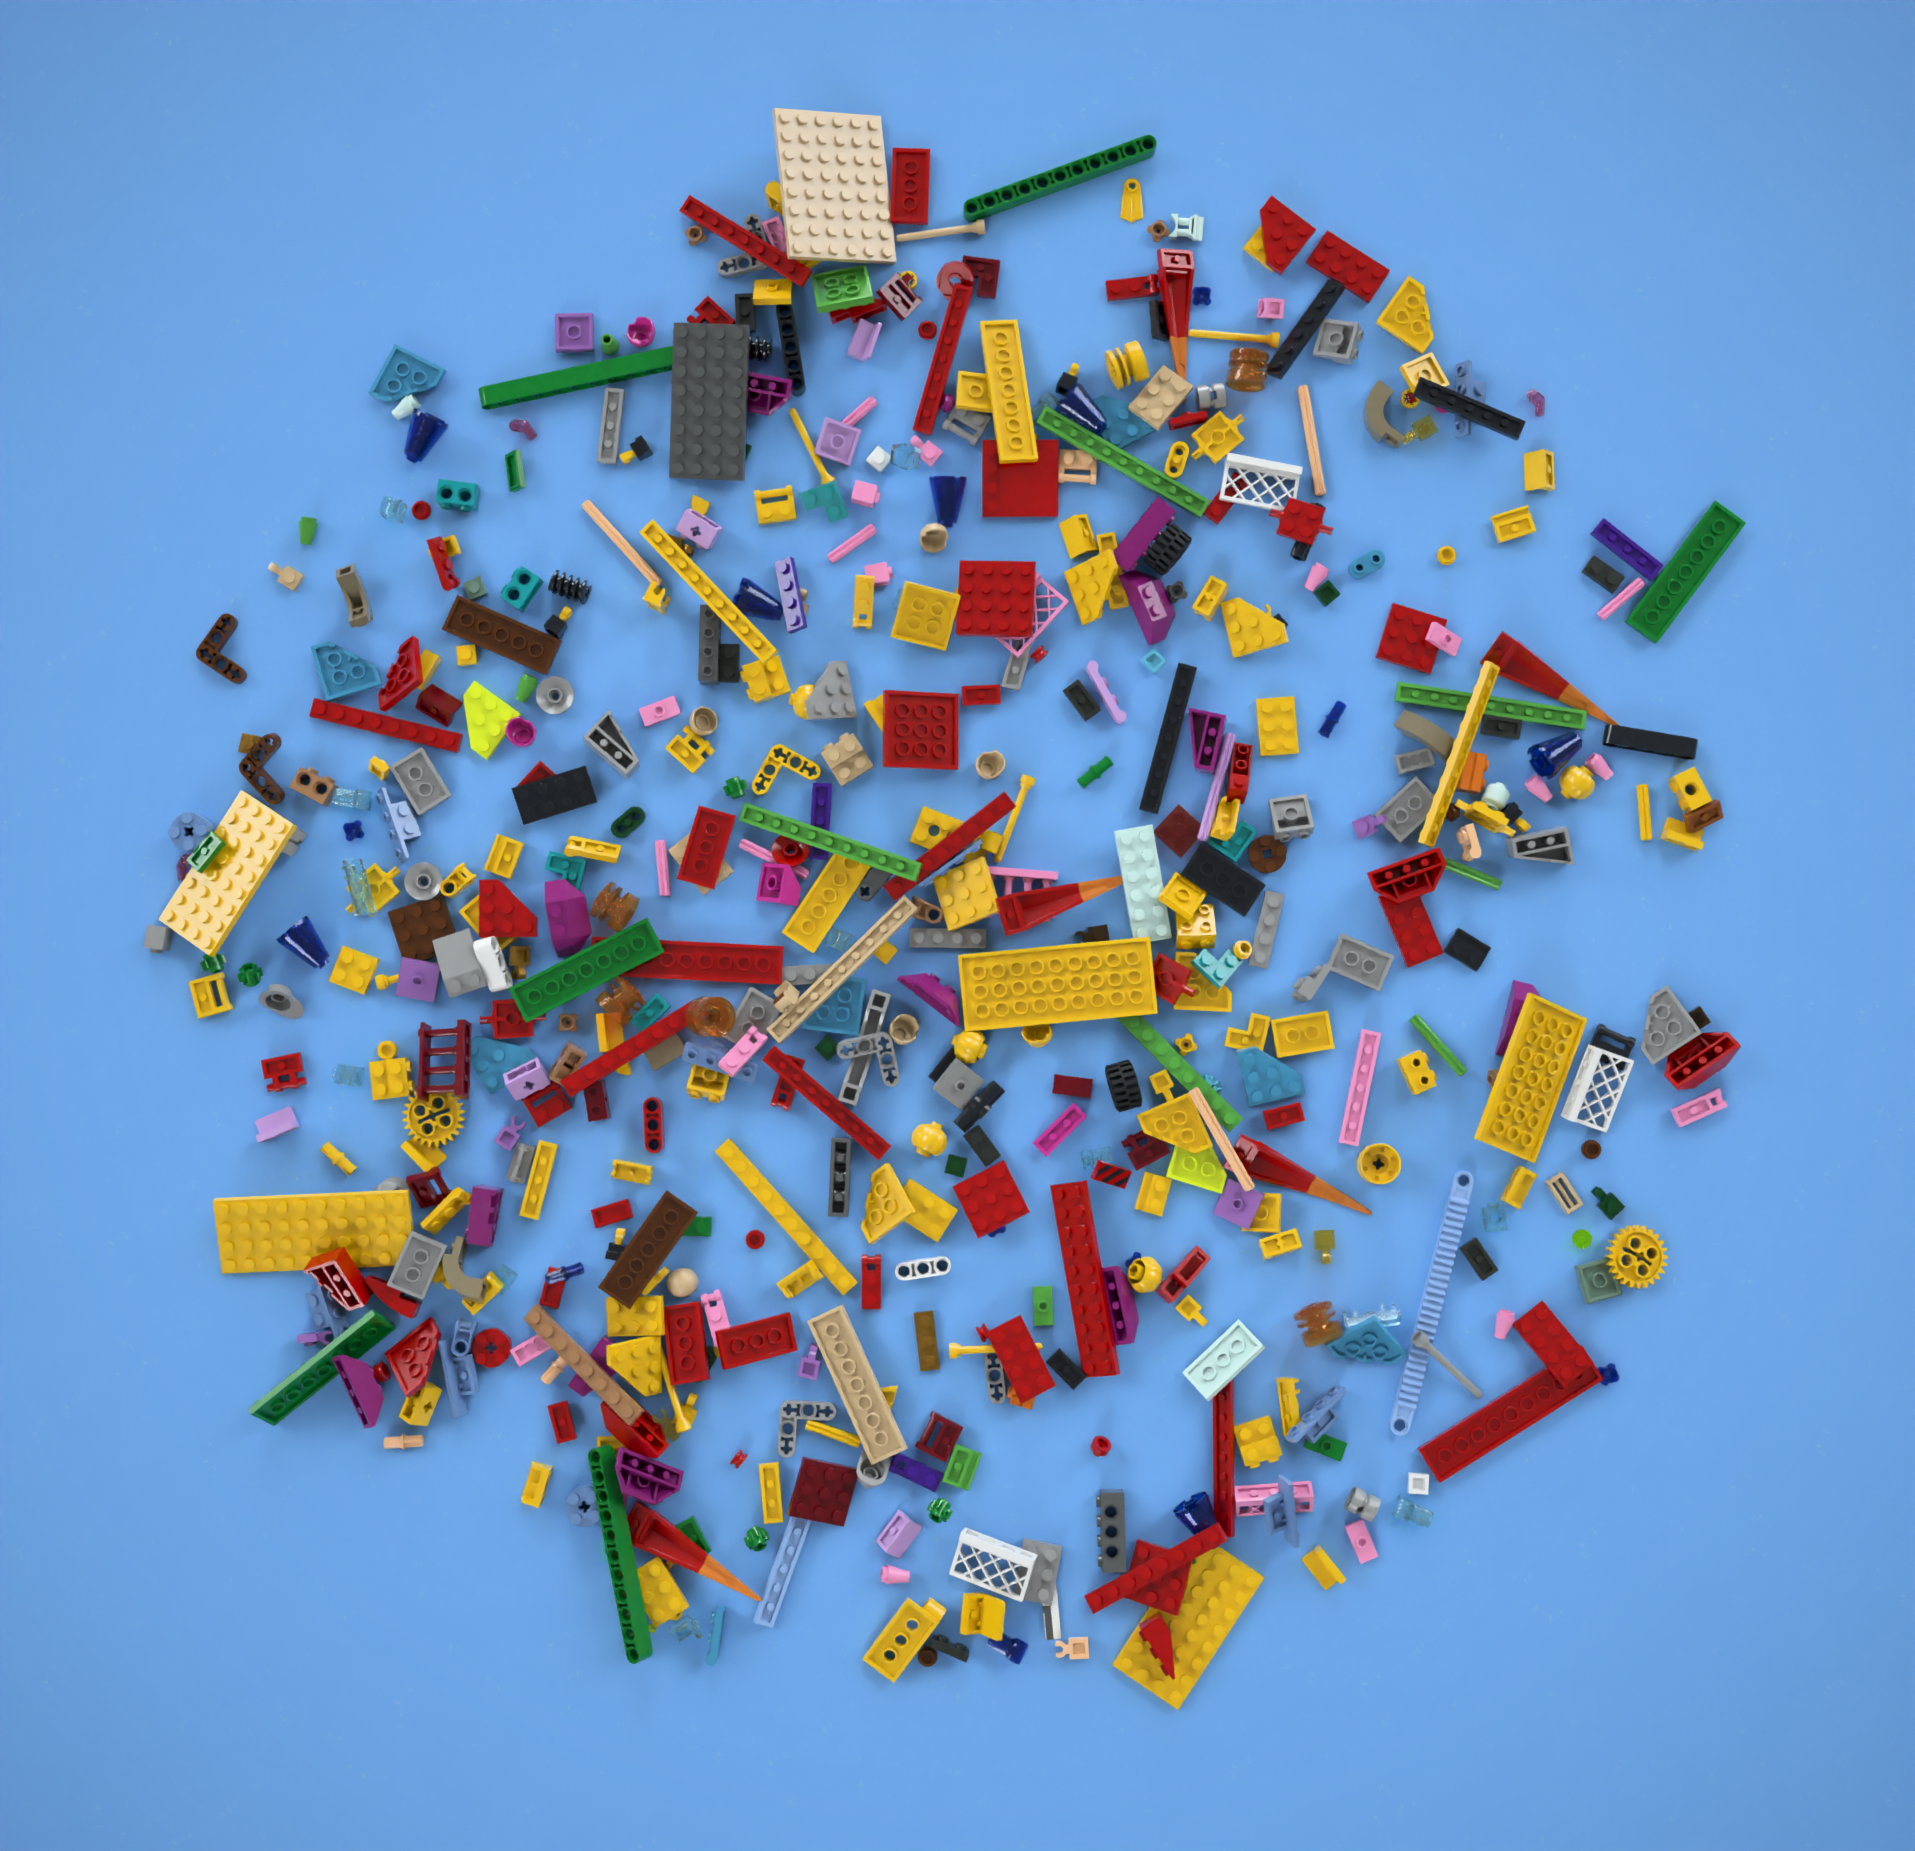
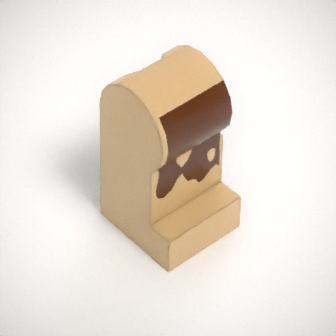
M786 979L774 990L777 998L773 1001V1004L781 1013H785L797 1002L800 992Z

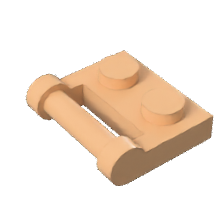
M1059 449L1058 483L1084 482L1096 485V458L1082 450ZM1064 470L1090 471V475L1064 474Z
M1468 824L1457 829V841L1459 844H1462L1464 851L1461 855L1462 860L1469 862L1472 859L1479 858L1481 856V848L1474 824Z

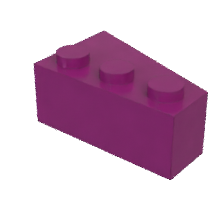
M1188 708L1195 771L1214 775L1227 722L1226 715Z
M482 1184L473 1186L468 1215L469 1224L465 1231L466 1243L486 1247L494 1245L504 1188Z
M605 1335L598 1342L590 1356L612 1377L617 1372L607 1365L606 1345L615 1344L616 1342ZM577 1373L568 1384L571 1389L582 1397L593 1390Z

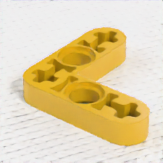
M778 744L773 746L752 782V790L759 796L767 794L782 766L811 781H815L820 777L821 769L811 760ZM783 749L782 753L788 756V753H791L787 763H784L786 759L781 756L776 758L774 751ZM792 758H799L801 765L797 768L790 765ZM805 762L808 763L806 767L810 769L816 767V775L813 774L812 776H809V772L805 769L803 770V773L800 772L803 769ZM773 765L775 767L774 774H765V767ZM761 774L765 778L771 779L770 782H767V780H765L763 784L765 787L764 790L761 789L760 791H757L758 788L756 787V784H761V782L763 781V778L760 777Z

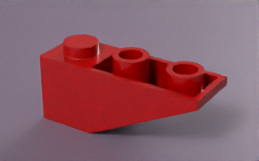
M1234 742L1225 793L1227 802H1232L1236 798L1240 800V804H1244L1248 792L1253 745Z
M1158 1611L1139 1624L1141 1629L1139 1634L1144 1642L1148 1641L1151 1645L1149 1650L1153 1657L1160 1659L1162 1663L1160 1668L1165 1676L1170 1675L1172 1680H1174L1171 1632Z

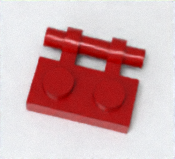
M709 296L695 308L699 316L695 319L692 315H689L686 319L689 323H703L706 321L709 324H736L735 320Z
M301 1052L261 1060L264 1079L272 1078L273 1084L267 1085L268 1092H282L283 1089L300 1088L301 1085L307 1084L306 1077L298 1078L297 1076L298 1072L304 1071ZM289 1075L290 1080L281 1082L280 1076Z

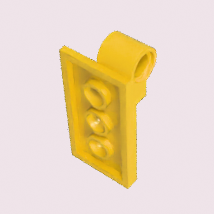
M923 806L909 842L929 850L964 822ZM931 826L939 828L940 832L937 836L929 834L928 830ZM986 830L976 838L982 840L981 848L973 854L971 852L964 856L965 860L961 863L965 864L977 858L986 857L987 852L996 855L1003 836Z
M931 1597L923 1607L907 1598L863 1656L862 1660L894 1683L939 1624L947 1609ZM914 1620L917 1622L918 1627L912 1629L907 1625V1622ZM902 1635L907 1641L904 1644H900L897 1642L896 1637ZM888 1650L893 1651L895 1657L889 1659L885 1656V1652Z

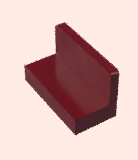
M430 684L419 694L415 708L448 727L452 723L454 713L462 707L463 702L434 684Z

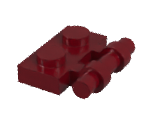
M1143 1130L1134 1135L1130 1134L1125 1140L1121 1141L1124 1148L1131 1145L1134 1149L1127 1153L1136 1171L1171 1153L1165 1141L1158 1138L1154 1139L1153 1136L1145 1134ZM1147 1137L1149 1142L1139 1147L1137 1141Z

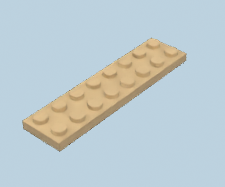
M843 1304L808 1320L807 1323L871 1465L906 1450L908 1447Z

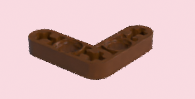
M223 614L218 618L197 648L196 656L200 661L231 682L241 684L247 678L246 671L220 653L236 630L238 621L231 614ZM226 619L230 620V622L232 623L231 626L226 625V623H224ZM219 628H222L223 630L226 631V633H224V632H222L221 630H218V629H219ZM220 633L222 636L221 641L214 643L212 640L213 636ZM203 651H208L214 657L213 660L206 656L204 657ZM221 659L226 661L224 669L217 668V662ZM232 669L235 672H239L241 676L240 678H235V675L228 671Z
M276 733L264 735L239 764L241 774L272 805L281 803L285 799L283 789L263 768L281 746V738ZM270 739H272V740H273V741H272V745H271V746H268V747H265V746H267V745L270 744V742H271ZM258 750L263 752L264 757L262 760L257 757ZM260 776L265 779V786L259 784Z

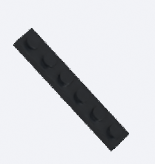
M1328 279L1264 371L1267 375L1280 380L1284 377L1344 292L1345 287L1343 284Z
M1423 377L1419 378L1412 394L1417 399L1516 441L1519 439L1526 422Z

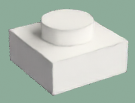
M877 446L866 459V462L879 473H882L893 457Z
M1408 1472L1407 1492L1409 1494L1428 1495L1429 1474Z

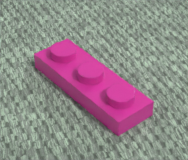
M1073 1102L1033 1144L1047 1157L1087 1115Z

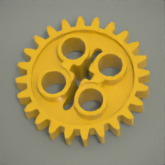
M414 1091L416 1097L409 1096L408 1099L411 1103L404 1104L408 1111H402L403 1114L407 1115V1118L402 1119V1121L408 1122L404 1129H411L408 1136L415 1135L413 1141L421 1139L420 1145L428 1142V1147H432L433 1143H435L436 1147H440L441 1142L447 1145V1139L454 1141L453 1134L460 1135L457 1129L464 1128L460 1124L461 1121L466 1120V1118L461 1117V1114L465 1113L466 1110L460 1109L464 1103H458L457 1101L460 1098L453 1097V1092L429 1094V1102H424L417 1098L416 1091ZM438 1098H441L443 1100V1106L441 1108H438L436 1106V1100ZM421 1105L426 1110L423 1116L418 1113V1108ZM450 1108L449 1112L438 1115L435 1119L426 1120L421 1124L418 1122L423 1118L432 1116L433 1113ZM446 1115L451 1119L449 1126L443 1124V1118ZM428 1123L433 1126V1131L430 1134L425 1131V1126Z
M1633 1225L1632 1227L1625 1226V1230L1618 1229L1619 1234H1612L1615 1240H1608L1611 1247H1605L1606 1250L1610 1251V1254L1604 1255V1257L1610 1258V1261L1605 1264L1612 1266L1608 1272L1616 1273L1613 1278L1620 1279L1619 1283L1626 1284L1627 1287L1632 1288L1634 1286V1288L1640 1289V1286L1647 1288L1648 1284L1654 1285L1653 1279L1660 1280L1658 1273H1665L1661 1269L1662 1266L1668 1265L1663 1262V1259L1668 1258V1256L1663 1255L1667 1248H1661L1664 1240H1657L1659 1234H1653V1229L1646 1230V1226H1640L1639 1228V1225ZM1632 1239H1634L1635 1245L1633 1248L1630 1244ZM1624 1247L1630 1253L1623 1251L1622 1248ZM1648 1249L1651 1250V1256L1649 1258L1647 1256ZM1623 1256L1626 1257V1263L1624 1265L1622 1264L1621 1260ZM1639 1266L1642 1267V1273H1641V1274L1638 1273V1267H1639Z

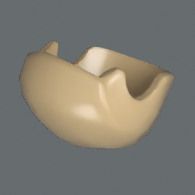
M937 523L927 524L919 535L921 547L929 553L945 549L948 539L946 528Z
M700 706L691 713L689 724L696 734L709 735L716 730L718 719L713 710Z
M997 750L983 752L976 759L975 769L980 777L986 780H993L1003 773L1006 761L1004 756Z
M910 1014L897 1016L889 1026L891 1039L899 1045H907L913 1042L919 1030L916 1018Z
M678 1268L668 1275L666 1283L668 1291L673 1296L687 1297L697 1290L699 1281L697 1274L690 1268Z

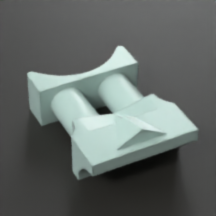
M1171 214V219L1176 227L1169 235V240H1177V237H1188L1192 241H1202L1204 217L1194 214L1190 218H1179V214ZM1178 226H1189V229H1178Z

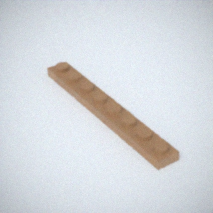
M536 1304L523 1319L629 1426H632L644 1410L540 1305Z

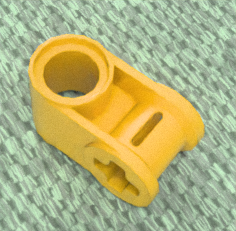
M461 863L442 881L440 891L448 898H455L476 880L477 875L472 874L465 867V863ZM449 884L454 885L452 893L446 892V887Z

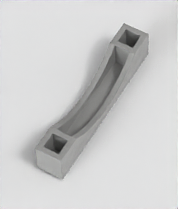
M872 989L859 1036L881 1031L892 997L891 994ZM866 1040L861 1041L859 1048L861 1050L868 1049L869 1042ZM874 1053L851 1058L838 1097L839 1101L857 1106Z

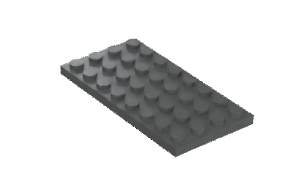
M674 322L669 478L745 481L749 325Z

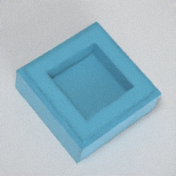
M1153 648L1140 662L1154 675L1167 660Z

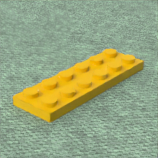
M833 854L782 933L814 954L857 890V887L871 869V866Z

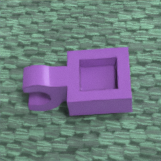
M1369 814L1352 821L1358 839H1362L1378 832L1376 826L1388 820L1385 814L1374 819Z
M332 1330L302 1333L297 1335V1342L304 1343V1346L316 1345L317 1341L328 1345L332 1341L327 1340V1335L333 1333Z
M811 1343L808 1357L802 1356L797 1376L817 1380L821 1360L816 1359L817 1344Z

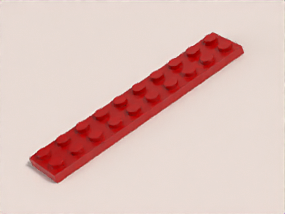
M592 937L591 946L608 937ZM659 940L665 951L663 954L618 976L781 985L784 946Z
M1087 1180L1050 1185L1082 1371L1087 1376L1086 1378L1119 1375L1120 1368Z
M1593 1364L1563 1388L1545 1367L1417 1449L1437 1481L1441 1483L1604 1379Z

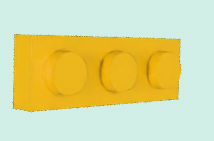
M779 1462L760 1463L759 1474L764 1524L784 1522Z

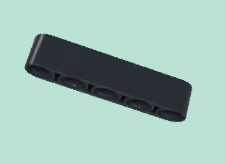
M791 304L777 305L776 315L787 379L793 380V384L796 382L802 384L800 388L795 389L792 387L791 390L793 396L799 397L805 393L806 384L794 312ZM783 310L790 311L788 315L780 314ZM786 328L793 329L789 334L783 332ZM789 346L796 348L793 352L786 351ZM793 364L799 366L796 370H790L789 367Z
M1610 724L1605 725L1602 745L1688 760L1696 758L1698 739Z

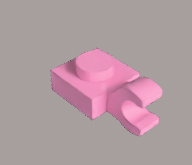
M916 435L910 440V444L919 451L916 456L930 468L943 454V451L929 440L924 444Z

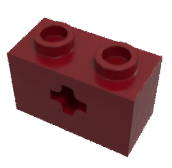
M605 1080L597 1081L584 1089L588 1121L592 1122L611 1118Z

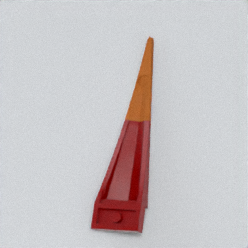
M1160 248L1157 250L1159 267L1157 275L1176 374L1186 380L1188 326L1195 270L1193 251Z
M1501 631L1480 661L1481 665H1484L1485 661H1489L1500 667L1498 675L1545 694L1578 710H1585L1587 714L1610 725H1619L1524 644L1504 631Z
M1122 876L1017 892L995 898L1005 936L1025 931L1122 885L1123 881Z
M1240 1134L1233 1148L1250 1178L1310 1194L1372 1215L1371 1210L1261 1141L1257 1142ZM1226 1159L1223 1167L1233 1172Z
M641 1501L635 1502L627 1517L632 1546L694 1571L756 1601L762 1600L659 1512L654 1511Z

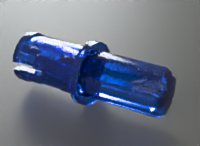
M1337 701L1329 715L1325 716L1326 720L1320 730H1318V733L1323 737L1328 738L1335 725L1339 724L1338 720L1346 709V705L1343 702Z
M581 1262L567 1267L562 1266L559 1270L545 1274V1281L548 1285L562 1280L568 1281L569 1278L584 1273L583 1265Z

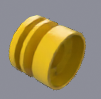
M1136 340L1123 345L1124 354H1122L1118 347L1114 348L1113 352L1111 350L1105 351L1106 369L1118 390L1123 388V383L1125 386H1130V376H1132L1136 383L1149 378V370L1144 353Z
M1372 1144L1365 1147L1359 1153L1356 1160L1359 1175L1371 1184L1389 1183L1398 1176L1401 1169V1159L1398 1152L1387 1144ZM1379 1159V1163H1382V1167H1378L1376 1169V1166L1373 1165V1162Z

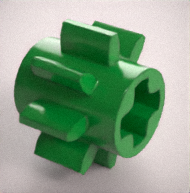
M739 776L726 780L727 786H723L726 796H731L732 799L744 796V790L748 789L745 780H740Z
M218 953L214 957L205 954L203 955V962H200L203 971H209L210 974L222 971L224 969L223 964L227 963L224 954Z
M253 963L242 965L239 969L240 973L237 974L239 982H243V985L247 987L259 984L261 976H263L262 969L257 968V964Z
M943 1498L933 1499L927 1508L930 1511V1519L936 1523L946 1522L953 1512L949 1510L950 1503Z
M754 1526L747 1531L748 1537H745L744 1541L750 1550L761 1551L767 1546L766 1541L770 1538L764 1528Z

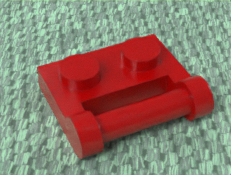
M553 1080L544 1089L538 1090L522 1099L538 1128L573 1108L561 1086ZM555 1090L557 1095L534 1107L532 1102Z

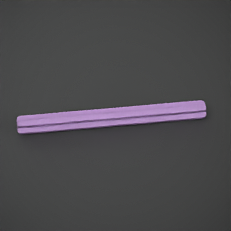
M1226 733L1197 836V839L1201 841H1207L1236 738V735L1233 733Z

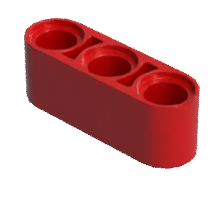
M650 1097L643 1103L645 1148L650 1153H657L662 1151L665 1146L663 1103L658 1097ZM651 1100L656 1101L658 1104L655 1111L649 1109L648 1105ZM653 1119L659 1124L657 1130H652L649 1126L650 1121ZM653 1139L659 1141L660 1145L657 1150L651 1148L650 1143Z

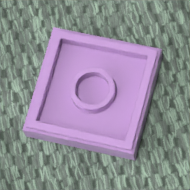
M825 417L813 454L850 466L862 430Z

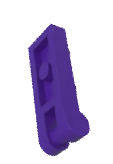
M900 1452L892 1456L893 1459L888 1471L936 1492L943 1477L942 1472ZM900 1461L905 1463L903 1469L898 1467Z

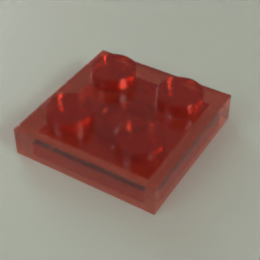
M1178 804L1154 830V835L1181 859L1198 840L1197 836L1201 824Z

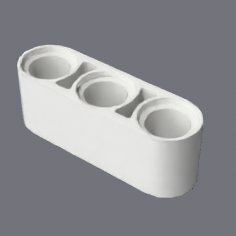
M491 936L474 941V951L490 991L497 992L512 987L513 980L497 939Z
M946 1256L903 1261L897 1265L895 1274L900 1280L944 1275L950 1271L951 1261ZM940 1260H944L948 1263V1267L945 1270H940L937 1267V1263ZM926 1263L929 1270L926 1273L919 1272V1264ZM907 1266L910 1272L908 1275L902 1276L899 1273V1268Z

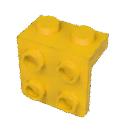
M1200 904L1190 920L1175 912L1177 927L1176 949L1215 948L1216 927L1212 904Z
M983 1592L963 1593L960 1633L963 1635L982 1634L995 1641H1001L1004 1631L1005 1602Z

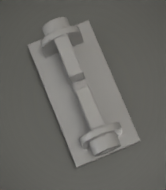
M517 1141L505 1179L514 1183H525L536 1147Z

